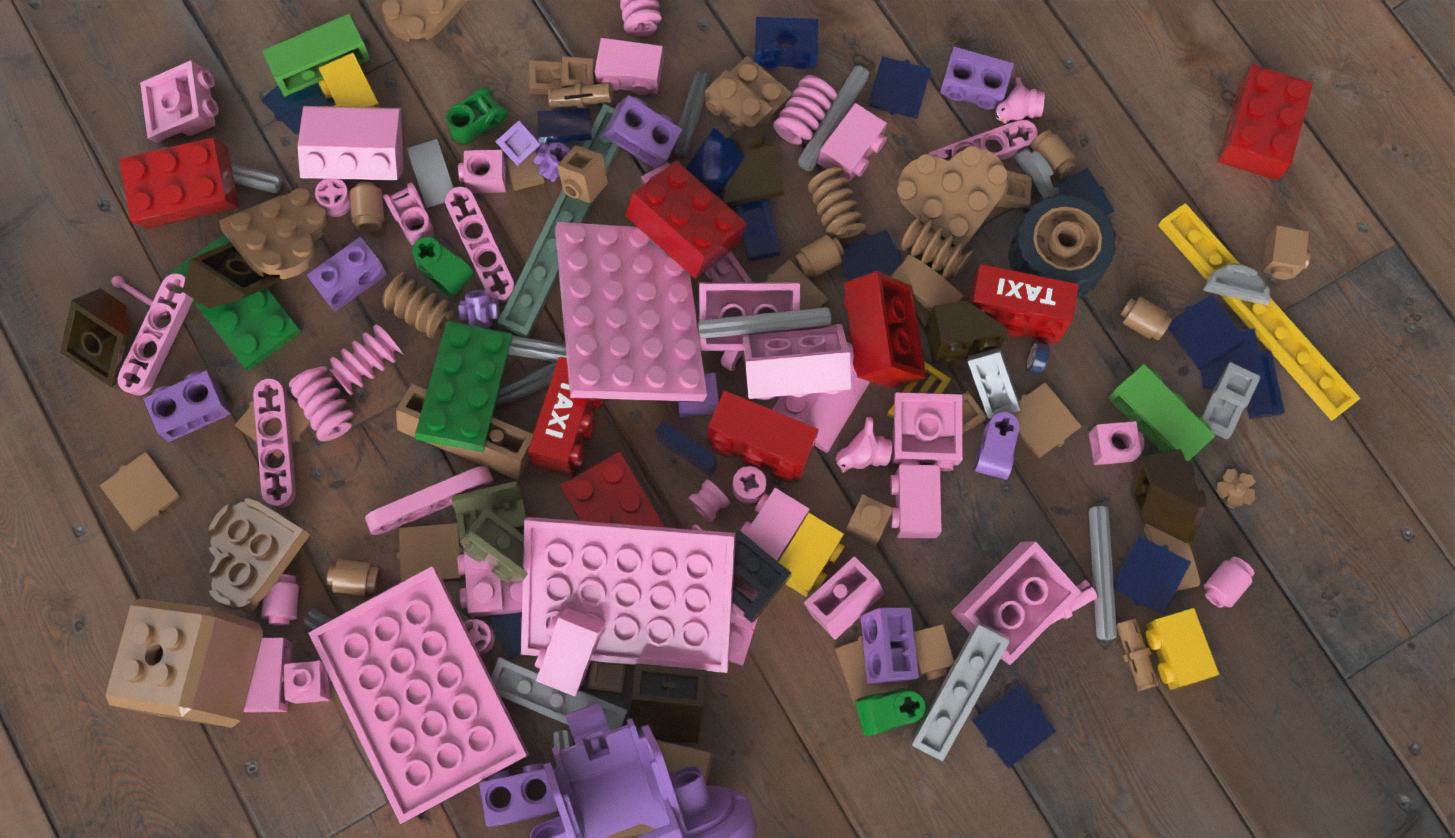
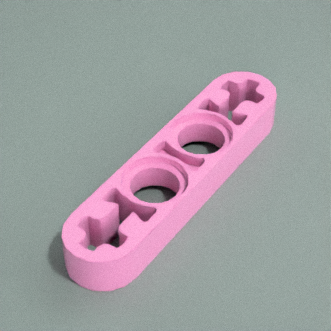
M1018 120L928 153V155L948 160L949 156L951 159L957 152L970 146L988 150L985 143L989 140H996L1001 144L1002 150L994 154L1000 160L1015 156L1026 148L1031 149L1030 145L1037 137L1038 132L1032 122ZM1018 131H1020L1022 135L1028 134V138L1026 141H1024L1022 137L1015 138Z
M455 187L446 195V207L485 290L490 293V298H498V303H507L515 287V282L475 197L469 189ZM462 196L464 200H467L465 205L470 213L469 216L464 217L461 209L458 206H454L457 204L456 198ZM472 223H479L483 227L481 236L476 239L468 238L465 233L466 228ZM491 251L496 254V261L491 267H483L479 264V257L483 252ZM497 273L503 284L509 283L505 287V294L500 295L498 291H492L497 288L491 276L492 274Z
M171 274L161 283L118 375V384L125 392L138 396L146 394L152 388L194 300L183 292L179 294L173 291L175 286L182 288L184 286L186 277L181 274ZM167 301L177 304L176 308L167 305ZM169 311L171 314L169 325L160 328L157 322L158 317L161 313ZM150 341H155L157 345L156 353L152 357L146 358L143 353L145 345ZM140 361V362H142V363L147 364L148 367H147V368H144V367L139 366V365H137V364H138V362ZM133 375L141 378L139 384L131 381Z
M264 379L255 386L253 392L261 493L266 503L275 508H285L293 503L296 497L288 395L286 389L278 381ZM271 387L278 393V395L272 398L273 407L276 410L281 409L280 412L270 411V403L263 397V395L268 394ZM271 419H279L282 423L280 432L273 436L267 435L265 433L266 423ZM274 451H282L285 456L284 463L278 468H270L267 463L269 455ZM269 475L279 476L280 486L287 489L286 493L281 494V500L271 495L272 491L277 490V481L273 477L269 478Z
M487 466L476 467L378 508L367 514L365 520L372 535L383 534L452 505V496L492 487L494 480Z

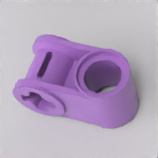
M1009 412L997 413L985 425L974 462V472L1004 480L1008 479L1014 462V450L1019 432V422L1013 414ZM998 424L1003 425V431L1007 432L1004 436L999 434L1000 429L996 428Z

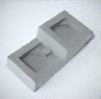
M438 139L407 148L426 208L429 209L444 204L446 195L454 187Z
M1231 362L1228 363L1200 416L1210 425L1212 433L1226 440L1231 437L1243 409L1248 406L1261 376Z

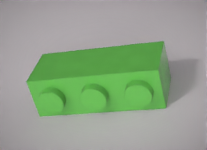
M350 14L336 18L331 22L262 50L284 97L323 80L319 67L346 55L354 53L359 65L371 60Z
M1145 364L1118 386L1108 397L1131 422H1137L1138 430L1161 453L1181 449L1186 461H1189L1215 437L1211 432L1210 425L1203 418L1196 417L1187 407L1183 397L1173 393L1163 383L1160 374L1153 369H1149Z

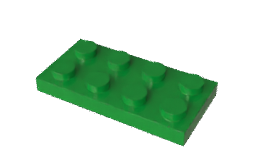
M222 235L172 270L171 273L181 274L186 277L190 259L225 245L230 241L225 235ZM267 288L242 300L209 309L193 300L248 372L302 333Z
M450 321L446 322L416 428V440L484 453L512 343V333Z

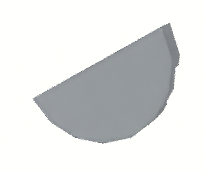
M1026 148L1015 155L1014 159L1026 175L1032 176V183L1043 198L1059 194V188L1053 187L1049 177L1054 172L1039 152L1031 153L1030 149Z
M1229 264L1224 268L1218 269L1207 279L1202 290L1266 306L1271 302L1270 289L1268 286H1265L1263 280L1257 275L1258 272L1243 264Z

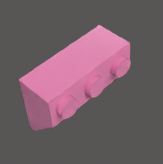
M304 106L298 139L300 178L397 180L404 172L401 108Z
M699 282V321L800 310V283ZM699 335L701 351H744L742 335L701 338Z
M842 324L742 334L749 399L770 400L775 396L784 395L803 397L809 393L817 392L837 394L842 390L851 389L850 353Z
M847 342L850 353V390H842L837 394H827L825 392L809 393L803 397L784 395L780 396L772 409L819 429L815 447L826 453L829 452L870 384V381L857 378V373L853 367V345Z
M1020 542L951 613L969 633H971L976 622L979 621L1008 636L1010 642L1000 659L1011 665L1081 594V591L1037 542Z

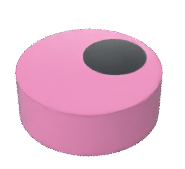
M724 351L721 365L732 372L735 371L744 360V351Z

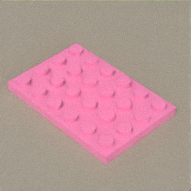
M557 222L555 235L570 398L704 402L707 391L690 274L638 227Z
M527 517L524 520L523 569L528 575L523 580L521 655L538 656L542 647L548 648L551 637L546 636L549 624L553 616L559 617L567 607L605 622L591 661L633 665L638 663L727 673L730 654L736 533Z
M432 566L309 632L311 640L400 824L529 755L436 567Z

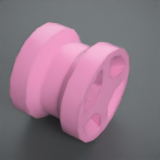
M323 179L318 183L315 189V196L318 203L326 209L327 215L339 217L350 211V193L341 179Z
M752 466L739 469L733 478V495L742 504L751 505L759 502L766 489L765 475L761 470Z
M709 480L702 484V489L697 494H691L688 497L691 506L708 522H712L716 518V512L720 508H726L730 504L726 495Z
M478 619L465 621L464 625L474 645H476L479 655L487 654L495 643L493 629L484 621Z

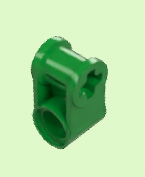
M481 87L472 93L471 96L452 106L447 111L446 122L449 134L454 142L461 145L469 144L490 129L502 124L507 118L509 111L505 106L498 104L493 98V92L489 87ZM461 122H466V123H468L467 125H465V126H463V127H458V126H456L457 124H459V123H461Z
M432 237L420 238L412 247V254L417 269L450 298H453L475 275L474 271L465 261L451 253Z
M909 688L872 694L854 700L863 736L883 733L898 726L914 723L920 720L925 712L923 698ZM905 697L915 702L914 705L910 706L911 712L908 714L903 709H899V706L904 704Z

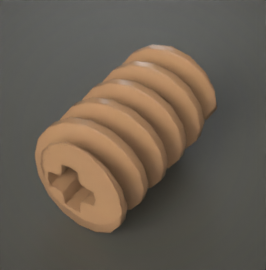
M834 167L814 176L808 184V190L813 194L812 199L814 204L817 205L818 215L822 217L821 223L826 228V235L831 239L836 237L839 240L850 238L863 232L866 229V224L863 222L855 223L862 217L860 211L851 212V210L858 206L857 201H846L853 195V191L849 188L842 189L848 185V178H838L844 173V169Z
M920 214L904 234L900 249L906 251L912 247L911 255L917 258L923 254L922 263L928 265L934 261L932 270L939 272L944 268L942 275L944 279L948 280L953 276L956 277L970 260L974 250H970L963 255L964 243L960 242L955 247H952L951 244L954 236L949 235L942 240L943 228L940 227L931 232L930 229L933 221L929 220L921 225L922 214Z
M399 273L385 289L382 297L384 308L388 312H394L397 318L405 319L408 325L415 326L419 332H426L428 338L433 340L440 338L444 333L446 322L453 321L456 314L455 310L447 311L449 301L446 299L437 305L439 297L437 293H432L426 298L428 292L426 286H421L415 291L417 280L411 279L405 284L407 279L406 273Z

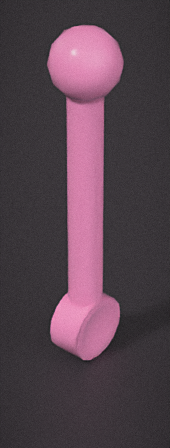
M117 275L112 278L111 282L114 287L126 290L151 307L153 300L125 283L122 276ZM163 312L159 317L165 318L169 316L170 312Z

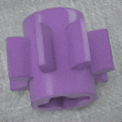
M557 140L550 146L543 142L533 160V163L538 165L539 176L542 175L550 179L551 182H554L560 176L557 165L570 152V147L558 143Z
M486 290L467 292L465 300H460V305H458L460 321L468 320V325L488 328L493 325V319H498V314L500 313L498 298L490 299V293Z

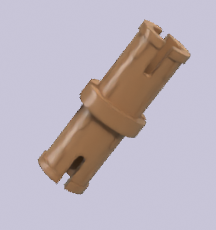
M611 82L594 85L576 83L574 87L548 90V102L551 109L577 106L581 109L586 108L588 104L611 103L614 100ZM593 94V96L569 98L571 95Z
M1132 619L1116 624V628L1125 655H1123L1124 661L1129 663L1137 691L1139 692L1159 686L1160 684L1149 655H1152L1150 648L1145 646L1137 619Z

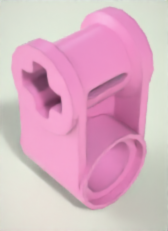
M412 182L407 184V188L391 196L388 194L383 195L395 221H398L411 245H414L418 239L423 237L434 238V227ZM424 224L420 229L412 230L415 225Z

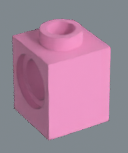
M503 150L464 151V163H459L458 165L459 181L464 182L466 188L471 193L506 192V160ZM480 169H489L484 175L475 174Z
M1136 421L1099 424L1089 433L1094 465L1133 462L1142 454L1141 451L1144 450V437L1142 432L1138 431ZM1112 437L1121 439L1125 449L1116 448L1112 443Z
M310 661L284 664L285 700L295 704L331 700L330 677L323 662Z

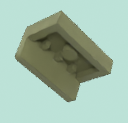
M518 482L500 484L452 496V505L456 513L460 540L484 508H488L521 534H524V520L527 518Z

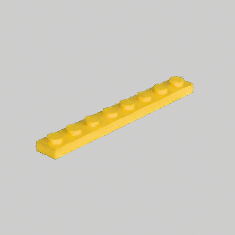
M1186 203L1161 220L1158 225L1206 280L1215 271L1226 267V265L1240 264ZM1220 295L1331 421L1361 399L1271 298V302L1266 306Z

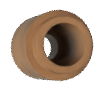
M1047 130L1037 136L1031 143L1030 147L1033 152H1039L1052 168L1054 174L1050 177L1059 176L1062 178L1074 169L1075 165L1073 162L1076 160V156L1058 134H1053L1050 130Z
M371 182L358 183L349 192L352 222L355 224L356 230L360 232L378 231L382 228V222L385 220L382 189Z
M825 235L799 250L800 253L795 255L794 259L799 270L806 278L811 276L815 278L841 264V256L844 255V250L836 237L831 239L828 235Z
M1139 296L1136 301L1130 298L1120 314L1125 317L1122 324L1148 339L1152 337L1157 341L1160 340L1172 321V318L1166 315L1167 311L1142 296Z
M339 558L336 565L331 564L329 567L327 585H332L334 593L367 597L368 594L376 595L381 569L373 567L372 563Z

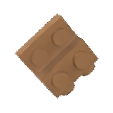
M748 56L730 72L725 70L705 90V104L709 111L716 116L721 115L727 120L734 132L739 129L768 124L786 106L787 101L792 98V92Z

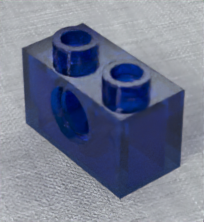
M756 17L754 62L759 66L769 69L778 66L793 67L800 70L809 67L816 68L818 19ZM782 43H788V44H791L792 46H790V47H783V46H781L780 44H782Z

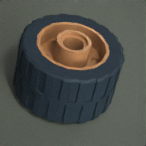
M1056 194L1052 197H1045L1040 202L1033 204L1028 212L1024 214L1011 240V248L1008 252L1010 269L1012 271L1079 284L1077 299L1082 298L1090 290L1094 289L1113 260L1112 257L1116 251V234L1112 228L1113 224L1104 214V211L1088 199H1083L1073 194Z

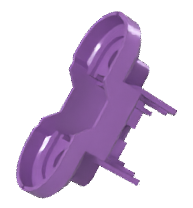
M600 702L565 715L575 745L558 751L557 746L552 748L558 768L553 769L550 762L543 764L560 816L537 825L531 831L530 838H607L612 834L640 823L656 829L635 838H754L757 823L748 797L734 789L713 785L707 786L702 770L699 767H686L668 774L662 752L649 725L641 727L642 736H638L632 718L626 720L628 725L610 731Z

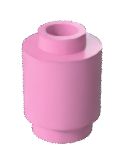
M1235 556L1231 557L1229 561H1223L1204 584V589L1207 592L1205 594L1206 598L1219 608L1223 606L1232 607L1251 585L1252 577L1255 574L1254 570L1244 560Z
M282 574L268 594L262 599L261 618L268 620V625L289 626L290 620L297 619L299 585L296 584L295 576Z

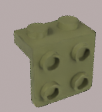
M484 508L459 541L465 546L462 551L478 563L481 560H485L492 565L493 569L491 572L507 584L509 581L516 583L524 580L528 575L523 569L524 535L488 508Z

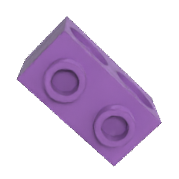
M953 47L940 94L946 95L954 101L964 100L977 104L983 109L996 110L997 106L1004 100L1014 63ZM955 75H962L966 79H959ZM986 83H991L997 88H990Z
M628 95L617 104L602 136L653 168H657L667 161L682 129L675 125L670 117L654 112L648 108V105L643 100ZM625 115L634 121V127L626 122ZM652 132L660 137L661 144L654 140Z
M361 237L307 274V277L334 313L387 276L381 262Z
M207 370L204 372H193L187 375L184 381L172 386L159 387L153 391L152 395L143 398L157 433L168 442L231 414L217 380ZM208 391V395L203 401L196 402L197 396L201 392ZM176 405L175 412L165 417L166 410L170 406Z
M878 608L861 615L867 685L900 684L919 678L911 608Z
M543 763L522 767L523 774L509 776L508 770L496 772L488 777V781L479 783L487 827L559 813ZM542 780L546 785V794L542 799L533 801L529 797L528 788L532 782ZM505 787L511 793V800L506 807L498 808L494 804L493 796L498 789Z

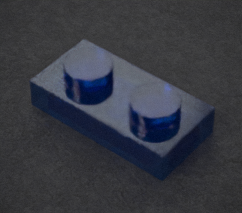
M763 199L735 205L737 215L747 223L742 237L748 262L780 256V247L768 200Z

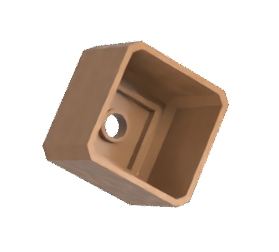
M139 598L130 605L105 693L109 705L162 717L232 728L242 719L263 631L257 622L211 607Z

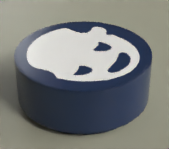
M1038 340L1033 342L1027 356V372L1034 374L1043 372L1050 352L1048 343Z

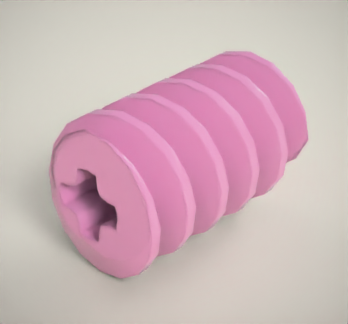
M620 1L626 34L633 37H646L653 35L657 31L658 27L656 24L662 19L660 12H658L660 9L658 1Z
M806 75L800 80L798 88L793 91L792 98L787 101L786 108L780 112V117L775 120L773 126L780 137L793 145L802 144L801 139L810 140L813 137L811 130L818 129L819 123L817 120L821 121L824 119L825 113L823 110L827 111L830 109L831 103L829 101L835 100L837 93L824 80L813 75Z
M377 324L373 326L375 337L366 332L362 334L365 345L355 340L351 343L354 353L346 349L341 350L343 361L335 357L330 358L333 368L330 371L350 396L354 393L351 383L362 388L364 386L363 374L373 379L375 375L372 367L375 366L379 370L384 371L386 369L383 362L384 358L395 363L394 351L396 350L403 354L388 333Z
M326 366L308 369L295 376L289 383V387H292V394L295 398H298V405L304 409L305 417L310 420L311 428L317 431V438L323 442L336 439L347 433L352 426L347 421L353 416L351 410L341 411L347 405L345 399L335 400L340 395V390L338 388L329 389L334 384V379L332 377L323 378L328 373Z

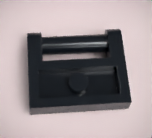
M740 530L736 532L734 573L758 592L759 595L752 601L733 585L732 603L744 612L743 616L748 621L753 623L792 577V573Z

